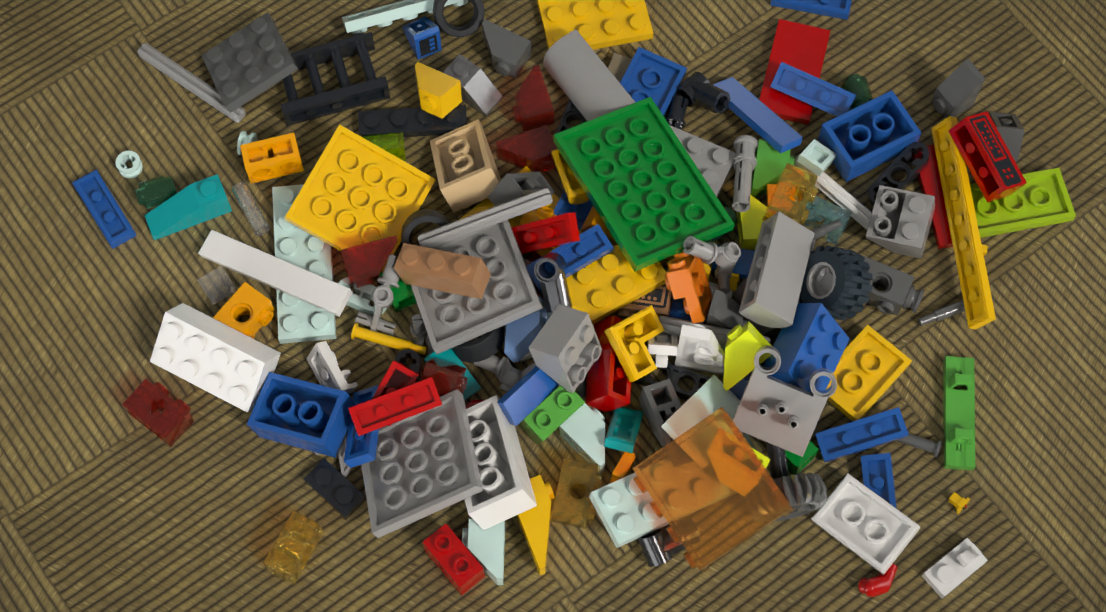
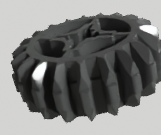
M800 473L782 476L781 478L772 479L769 482H763L761 485L755 486L746 496L748 501L747 507L749 512H751L752 519L762 523H773L802 517V515L810 514L826 504L828 501L826 485L818 474Z

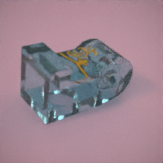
M813 195L803 197L800 200L797 211L798 221L807 227H818L840 219L842 227L828 232L826 240L834 245H837L851 217V212Z

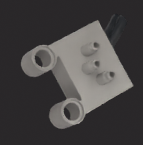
M766 345L760 347L755 353L754 369L730 427L766 442L772 480L782 476H789L785 450L803 457L826 401L836 391L837 382L835 375L829 369H817L811 374L809 379L811 393L770 376L780 368L781 357L776 348ZM764 353H771L775 356L776 363L772 367H763L759 363V357ZM820 376H827L832 382L828 389L819 390L814 385L815 380Z

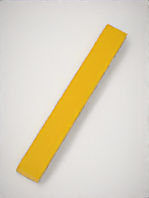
M949 116L933 126L931 131L968 328L976 330L996 320L966 163L949 133V130L958 124L956 117Z

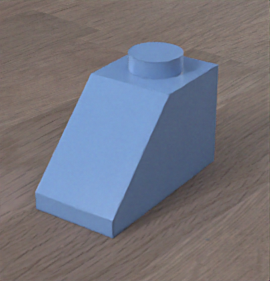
M539 297L543 309L506 324L504 353L512 362H519L530 351L529 346L552 315V313H547L545 302L541 297Z

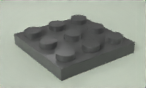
M268 12L202 54L222 102L230 113L298 69L274 19Z

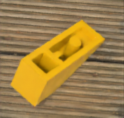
M541 475L530 478L537 506L516 516L539 575H543L546 573L551 499H554L555 496L550 483H544Z

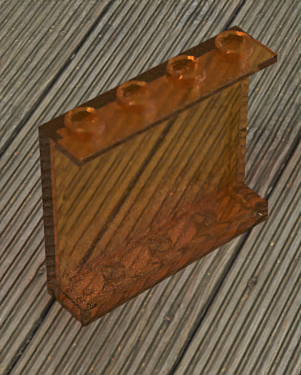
M723 407L633 468L637 475L633 478L635 483L643 493L648 491L654 500L650 503L652 509L659 518L665 517L670 525L666 528L676 544L681 541L687 550L683 555L693 569L698 567L699 570L704 572L708 570L707 567L776 519L782 515L785 517L794 511L790 502Z

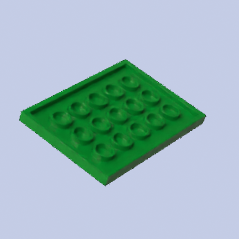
M651 97L554 134L553 141L634 272L682 252L685 249L683 247L684 241L689 236L706 242L733 230L734 222Z

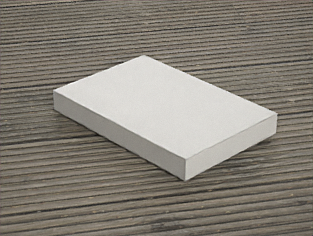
M849 474L844 477L828 497L826 504L820 507L812 517V521L883 575L920 529L917 523Z

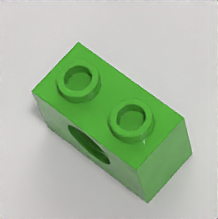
M560 385L518 425L539 445L585 402L575 391L574 393L568 392Z

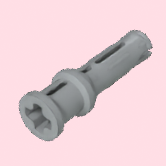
M742 135L734 140L733 147L736 150V155L732 159L733 167L736 170L732 208L734 207V210L737 212H746L750 209L752 171L757 165L755 151L758 148V141L752 136Z

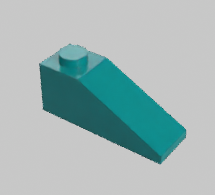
M216 174L190 184L144 216L155 241L232 212L220 178Z

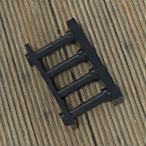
M372 32L357 33L349 38L291 53L298 68L297 70L307 68L314 95L299 99L292 74L282 79L288 102L281 104L287 126L390 99L386 76L376 77L369 51L375 50ZM358 54L366 81L351 85L343 58ZM333 61L340 88L325 92L317 65Z

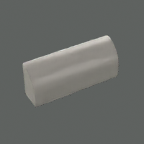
M576 29L556 41L547 51L543 60V66L587 121L635 103Z
M779 211L762 222L739 314L759 325L771 328H784L793 324L814 232Z

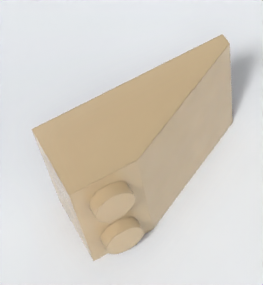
M479 119L430 140L439 187L453 213L488 198L489 194L501 181Z

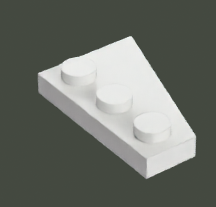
M699 324L682 325L675 366L724 376L725 353L712 330L705 329L704 326Z

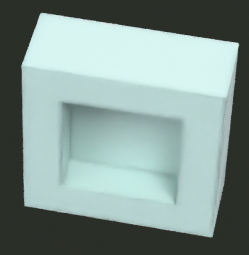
M814 139L800 154L797 162L820 177L833 162L837 154Z

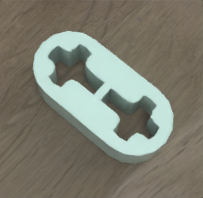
M352 277L340 280L338 284L349 289L352 286L356 293H352L346 305L374 316L376 305L371 307L368 299L373 300L372 292L376 287ZM383 308L382 314L387 310V308Z

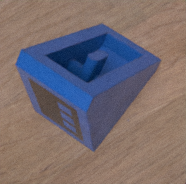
M426 16L402 25V29L417 60L442 51L439 27Z

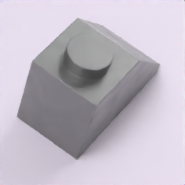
M460 54L443 72L460 80L462 101L485 117L503 99L500 92L481 68Z

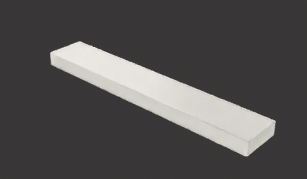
M214 230L210 231L198 252L201 257L338 317H340L353 293L345 286Z

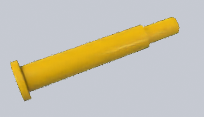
M358 323L354 324L351 333L352 340L356 337L401 351L412 349L418 354L426 356L428 350L427 347L413 344L411 341L359 327Z

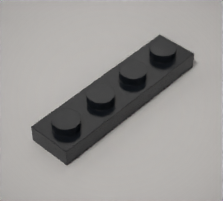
M458 105L442 119L427 113L421 107L358 111L359 136L366 140L444 135L467 124L466 105Z

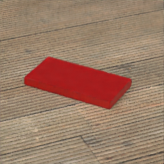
M779 19L759 100L781 119L809 125L813 109L812 105L770 87L781 62L820 78L831 30Z

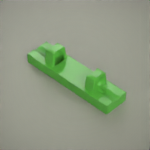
M945 356L943 360L945 469L973 471L975 468L974 358ZM955 386L966 387V390H956L953 388Z

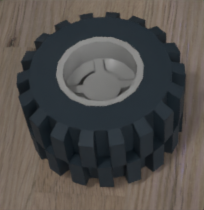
M834 246L816 247V251L811 250L799 299H801L800 304L822 303L831 316L837 320L855 317L856 312H861L864 309L863 303H868L870 299L868 293L869 291L872 292L873 285H870V280L873 279L872 273L868 272L870 269L868 262H864L865 258L855 251Z

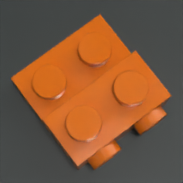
M682 251L675 254V258L668 262L669 269L665 274V284L667 289L672 291L674 299L684 298V310L687 315L690 314L693 324L704 322L713 299L704 263L700 258L685 254Z

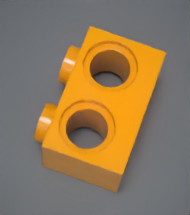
M294 133L240 145L245 169L251 184L304 171Z

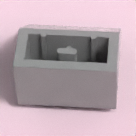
M879 185L866 238L893 253L922 259L935 210V196Z
M560 304L529 346L536 366L571 393H574L578 385L584 381L586 373L593 363L599 359L602 351L589 314Z

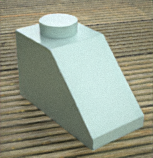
M584 403L560 425L559 435L600 475L604 472L605 418L596 408L590 409Z
M469 519L468 528H463L462 543L464 546H468L469 552L484 568V572L497 585H503L505 521L483 530L473 519Z

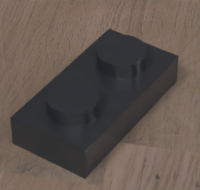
M325 458L303 478L305 483L345 520L367 500L366 496Z

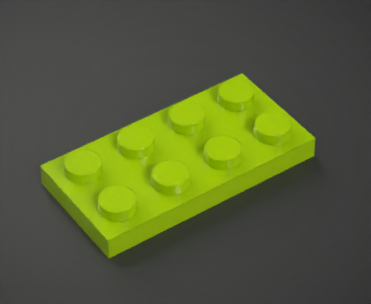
M1060 168L1022 174L1027 182L1024 186L1007 197L988 203L978 184H970L980 238L1073 221L1076 214Z

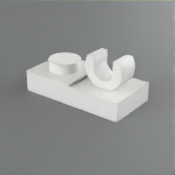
M660 333L648 340V351L650 354H656V367L667 368L668 355L677 356V336Z
M326 341L316 343L306 359L320 385L351 394L358 384L356 382L352 384L347 383L346 379L351 374L350 370H340L336 356Z
M966 538L928 569L922 577L943 599L988 560L976 545Z

